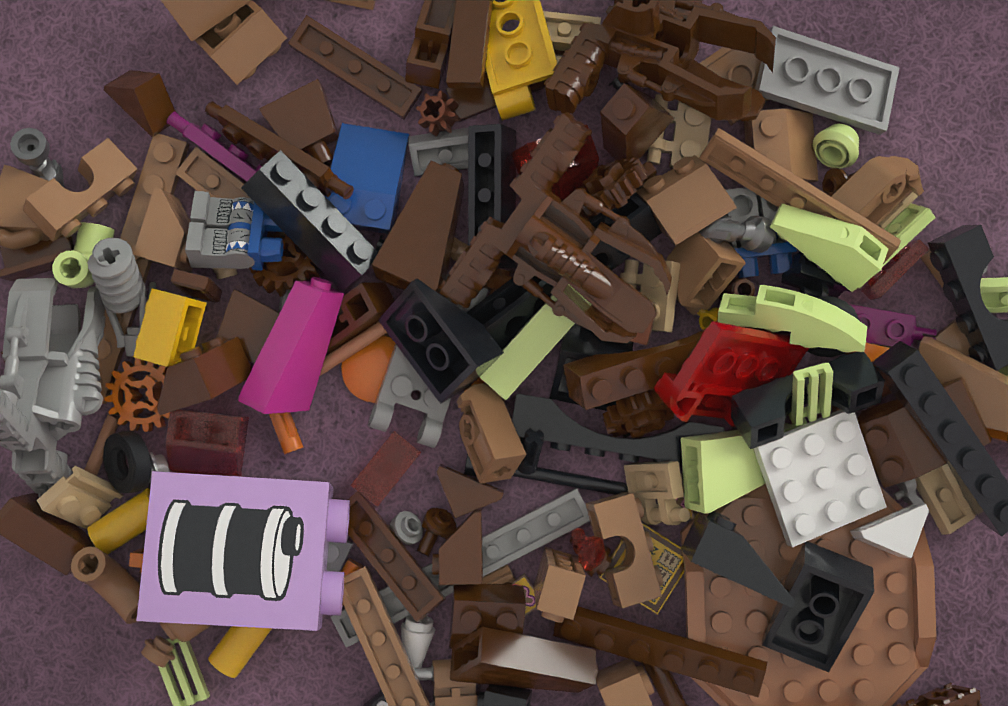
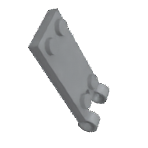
M483 288L477 297L472 299L469 308H462L463 306L460 304L456 306L464 312H468L486 298L488 289ZM395 344L370 414L368 427L386 432L393 416L394 405L398 403L425 413L418 432L417 443L435 448L442 432L443 421L451 398L440 404ZM414 390L420 392V397L417 400H413L411 397V393Z

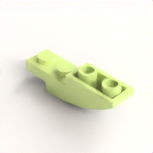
M760 285L757 297L723 294L718 311V322L740 327L761 328L770 332L788 331L791 332L790 344L801 345L805 348L821 347L837 349L842 352H865L867 326L849 313L821 299L801 292Z

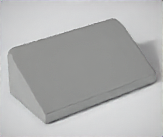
M469 127L454 129L452 133L441 131L438 136H434L432 133L409 136V149L414 177L422 176L430 161L441 165L447 163L458 170L468 169Z

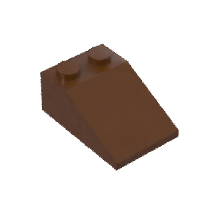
M963 378L943 383L942 386L982 445L985 446L991 443L992 439ZM898 399L863 410L857 421L872 465L884 488L918 478L947 464L924 430Z

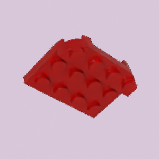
M712 321L709 327L702 333L700 341L689 358L682 364L680 372L678 374L664 373L662 378L655 384L654 390L668 408L683 422H687L691 415L724 418L732 427H736L731 419L732 395L738 394L745 389H752L767 384L776 378L791 375L809 348L790 344V336Z

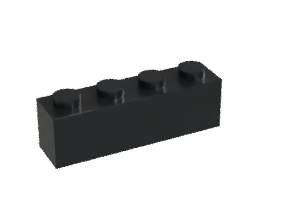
M503 124L469 126L468 246L471 245L470 241L472 238L477 236L479 231H482L480 227L489 217L506 223L516 209V192L509 186L513 179L516 178V130ZM505 254L497 268H516V262Z
M281 150L241 187L341 291L361 277L371 266L378 254V251Z

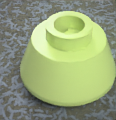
M840 123L833 124L815 136L813 150L822 164L830 168H847L852 166L858 159L859 137L850 126Z

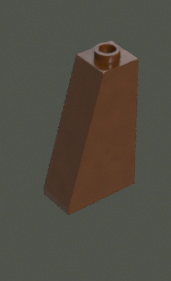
M430 161L371 264L377 279L404 291L413 280L418 278L437 293L441 291L439 286L443 280H446L465 190L462 173L457 168L447 163L441 165Z
M481 627L452 646L451 681L579 693L596 685L598 665L596 663V650L487 627Z

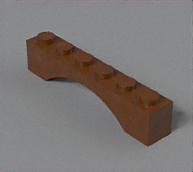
M745 327V328H751V329H756V330H761V331L770 332V331H767V330L761 329V328ZM704 330L686 338L652 348L614 354H596L563 364L569 397L582 408L588 410L654 389L655 384L662 378L664 373L678 374L680 372L682 364L691 355L700 341Z

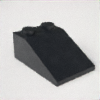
M418 278L406 287L378 320L440 404L467 390L504 353L483 324Z
M716 511L708 515L698 512L681 547V550L688 559L701 567L793 608L796 601L744 536L735 530L737 524Z
M806 541L797 555L784 584V588L796 601L794 607L790 608L777 602L763 637L762 646L829 673L875 592L873 567Z

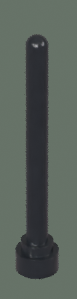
M467 453L464 475L477 477ZM537 467L536 471L530 475L522 474L518 469L513 474V477L613 495L628 492L627 484L624 482Z

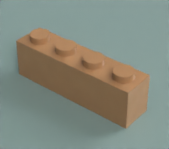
M544 547L534 583L536 609L542 611V617L561 623L564 618L574 620L586 577L578 556Z

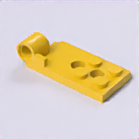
M493 0L485 68L502 121L536 110L529 85L552 77L554 74L553 69L558 63L540 0H506L504 2ZM509 20H518L520 22L519 26L513 31L507 32L502 30L503 25Z

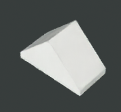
M913 504L850 532L853 538L897 557L912 558L929 509L926 504Z

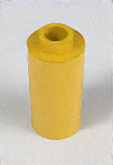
M149 488L88 526L89 537L96 548L108 555L146 530L150 497Z
M231 626L208 657L209 662L224 675L236 678L272 628Z

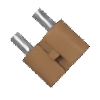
M451 659L432 660V667L414 668L419 681L432 680L433 702L429 703L430 706H477L476 683L450 680Z

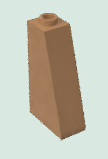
M924 336L920 342L919 352L940 383L943 384L962 377L985 427L1008 432V376L932 337Z

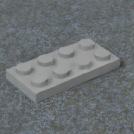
M772 26L769 29L776 37L773 73L761 61L755 87L764 98L879 135L887 131L899 67L776 26Z

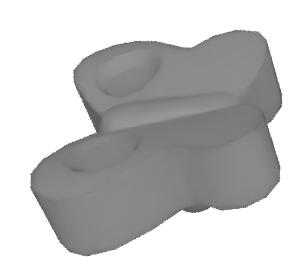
M915 479L896 484L899 488V491L893 494L896 500L902 498L909 506L925 504L916 495L917 483Z

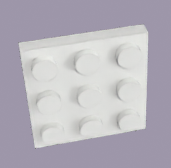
M838 410L831 413L830 417H821L816 421L785 432L781 439L753 448L788 546L795 547L887 507L855 412L847 414L843 410Z

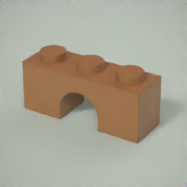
M109 138L81 157L77 171L87 180L89 184L87 190L82 192L69 191L53 178L26 198L23 211L53 242L62 235L65 238L73 235L82 226L81 220L89 214L92 217H96L109 205L107 201L115 194L122 197L135 185L133 179L137 168Z
M622 492L585 503L594 537L606 539L618 536L625 544L626 554L622 563L604 572L613 605L623 609L661 597L660 586L663 585V579L658 566L653 565L650 554L654 550L653 542L647 531L644 532L641 518L644 517V510L639 498H635L634 493Z

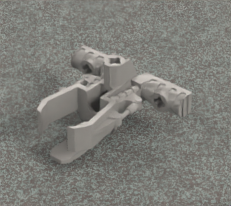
M55 278L16 279L11 287L8 296L2 358L5 360L4 375L0 376V446L12 451L13 471L19 474V477L25 480L26 484L35 493H38L39 497L63 476L68 478L73 474V471L67 465V454L56 450L57 441L69 432L78 431L81 428L82 416H88L97 412L103 402V396L100 393L102 387L99 382L101 377L98 371L100 366L97 358L99 357L98 345L103 338L106 318L104 316L105 307L96 286H91L87 292L83 328L81 330V314L78 304L53 305V296L56 294L57 286L60 283Z

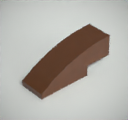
M424 0L415 27V38L406 61V82L439 89L450 51L456 0Z

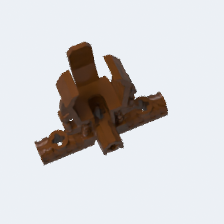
M614 0V5L609 6L606 10L607 16L601 25L592 23L582 24L579 29L581 32L571 41L572 46L570 49L565 50L561 59L554 67V74L552 77H548L544 83L549 109L561 111L563 114L566 112L573 114L585 96L589 97L594 92L603 64L617 68L618 80L620 82H630L642 88L652 89L662 94L664 101L676 99L717 121L732 119L741 121L756 120L765 104V98L758 90L753 89L752 86L747 87L722 78L694 59L698 54L699 42L752 53L758 60L765 63L773 73L776 37L761 21L739 17L726 12L720 3H713L709 6L697 3L696 0ZM676 8L688 10L691 13L687 16L676 10Z
M568 112L561 113L553 122L555 127L553 129L550 128L531 153L532 160L529 159L520 169L522 174L514 178L509 185L522 199L506 223L492 217L484 221L480 227L482 231H479L477 236L472 238L470 241L471 245L463 251L450 270L448 278L445 281L443 280L439 286L441 289L439 293L446 298L449 297L454 304H460L463 306L462 308H469L472 299L477 297L501 263L503 255L506 254L518 263L513 276L514 283L524 287L534 297H539L552 308L554 315H564L574 323L592 331L602 341L628 343L636 337L637 333H643L656 317L657 312L654 304L649 298L614 274L595 258L591 252L601 240L654 269V274L663 283L666 295H668L671 286L672 276L663 255L658 253L654 246L630 225V221L626 216H619L604 207L600 200L588 194L583 188L575 189L564 200L552 193L551 187L559 181L585 144L584 141L587 136L592 134V131L585 128V124L581 121H576L573 115ZM585 206L595 213L599 214L600 212L615 222L611 227L600 222L598 227L595 228L581 214V210ZM533 276H537L554 286L550 293L558 299L556 302L543 292V288L532 279ZM578 293L614 322L608 323Z

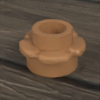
M156 636L154 640L146 639L144 641L146 645L141 654L155 665L165 667L169 660L175 659V655L172 652L173 644L163 637Z

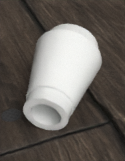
M409 615L406 617L405 622L401 624L402 644L413 669L422 668L435 633L433 619L428 616L420 622H416Z

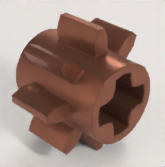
M441 90L437 96H429L426 93L425 100L421 106H416V109L422 115L418 124L423 128L429 127V132L434 136H438L440 130L452 133L451 127L455 121H460L461 119L454 111L459 105L458 102L453 98L448 99L447 95Z

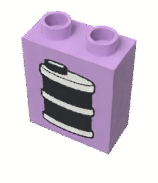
M152 471L136 621L320 630L322 628L323 615L341 616L344 572L327 571L329 542L347 543L350 500L332 499L333 486L330 482Z

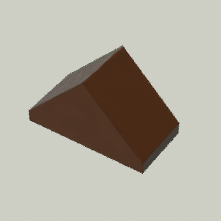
M129 70L104 86L103 90L151 137L170 126V124H167V119L175 109L160 73Z
M440 464L438 467L437 475L455 518L502 499L504 490L487 483L480 484L478 479L464 475V473Z

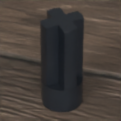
M528 429L525 433L522 445L526 456L517 468L522 474L530 475L537 469L544 443V433L542 431L535 433L532 429Z

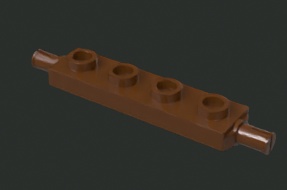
M213 101L206 105V114L219 121L223 126L221 130L223 135L233 144L241 143L247 147L250 153L257 159L263 160L265 158L269 161L281 150L326 197L335 192L347 200L353 194V186L339 179L330 167L230 106L225 105L222 108Z

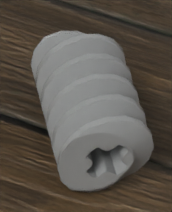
M119 238L100 240L94 246L93 254L88 260V269L92 274L103 304L108 311L114 313L132 311L140 306V296L147 294L145 283L139 272L132 248L126 241Z

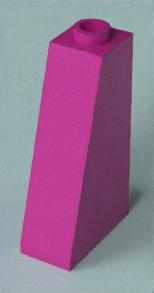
M312 277L311 281H295L240 392L239 402L263 414L310 410L344 293L331 288L332 282L318 277Z

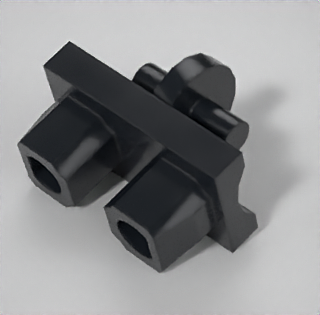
M802 252L795 254L792 268L782 273L781 283L800 289L799 292L815 298L821 296L838 298L844 291L851 292L841 283L836 282L826 271L817 268V264L808 260Z

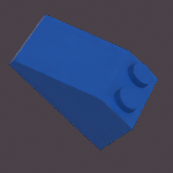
M342 123L330 169L339 179L352 185L354 191L347 200L335 192L326 198L356 229L389 234L394 226L410 134Z

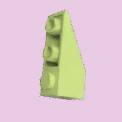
M786 204L779 206L770 225V228L777 232L782 239L787 240L801 251L808 260L816 263L831 275L836 282L841 283L851 292L881 271L889 249L861 226Z

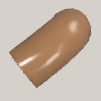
M86 547L78 551L71 563V572L74 577L95 590L127 624L137 622L140 583L117 561L100 549Z

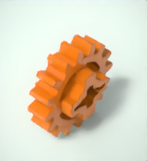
M135 358V366L130 361L122 362L124 371L113 370L111 374L116 379L115 383H106L105 387L112 390V395L104 397V401L113 402L114 407L108 413L110 415L120 414L117 422L119 425H125L130 422V431H138L141 424L144 432L152 431L153 423L158 428L165 427L164 417L168 419L176 417L173 411L159 415L157 410L162 391L161 387L163 386L168 367L161 365L157 368L158 364L151 362L146 364L144 360ZM139 372H150V375H146L143 380L133 377L134 374ZM139 389H147L145 395L149 401H140L142 394L139 392ZM123 390H124V392H125V400H126L125 403H124V400H123ZM146 408L156 413L147 418L138 417V414L142 413Z

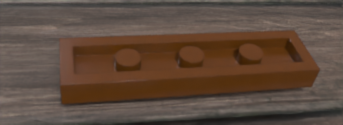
M308 15L305 16L288 42L292 49L403 120H405L423 92L422 88L414 83L406 82L403 76Z
M357 491L347 499L350 500L348 535L414 620L420 622L445 601L446 598L363 493Z

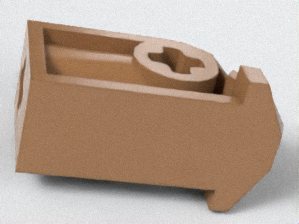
M878 156L866 162L831 197L874 224L879 225L912 192L920 196L924 190L921 184L918 165L908 158Z
M486 383L470 386L457 400L458 407L461 408V412H464L459 422L460 435L480 484L511 479L526 456V452L504 404L505 399Z

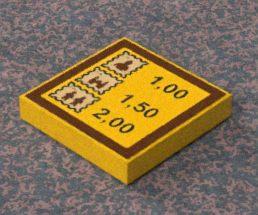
M642 523L644 532L647 531L652 539L654 550L650 554L653 565H657L661 572L663 585L660 586L661 597L640 604L658 615L684 574L683 555L680 546ZM622 539L610 556L613 561L606 570L617 567L624 560L626 548ZM603 573L601 576L598 575L600 579L607 582L605 573Z

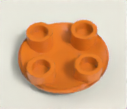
M383 335L342 362L341 370L344 383L357 398L375 403L395 346L392 338Z

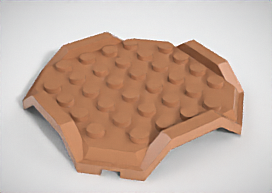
M764 484L715 511L730 518V521L737 524L735 530L744 536L784 586L790 569L804 543L795 547L786 544L767 486ZM882 487L880 488L887 506L886 508L808 541L871 566L874 573L875 592L829 673L762 646V640L777 601L691 562L682 551L685 575L686 638L768 662L759 697L692 678L720 706H892L928 668L936 641L934 564L924 527L922 528L912 558L897 557L853 538L850 532L903 509ZM691 519L680 531L681 546L687 537L694 519Z

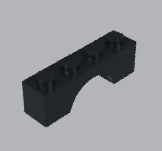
M962 225L927 243L931 251L930 260L934 268L941 275L944 283V295L952 303L957 315L956 324L959 330L965 334L971 346L968 349L969 356L997 371L1008 365V320L999 319L991 314L984 305L980 292L982 274L986 266L994 258L982 225Z
M865 352L845 354L829 361L833 370L831 405L843 410L847 414H851L881 403L885 379ZM793 374L776 378L767 384L752 389H745L738 394L732 395L731 419L750 449L783 438L785 419L792 411ZM809 377L804 378V405L808 404L807 385L809 384Z

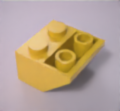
M151 288L149 299L145 305V314L140 333L136 339L133 357L165 367L181 361L179 354L195 348L207 303Z

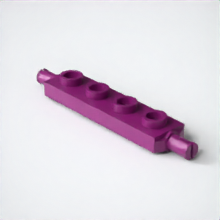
M175 111L168 117L167 124H170L182 133L184 138L190 139L245 181H248L263 166L259 164L256 168L247 161L249 155L232 143L228 147L219 141L222 135L208 124L204 123L200 127L188 122Z
M849 304L854 308L859 321L867 326L866 342L892 347L901 341L911 346L914 340L921 341L925 336L922 335L923 333L937 335L936 329L918 327L915 315Z

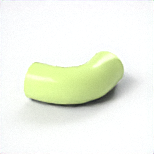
M81 222L82 226L78 229L74 249L60 253L54 260L52 272L55 279L70 288H86L93 285L94 281L88 269V260L93 254L94 246L100 240L114 237V229L99 224Z

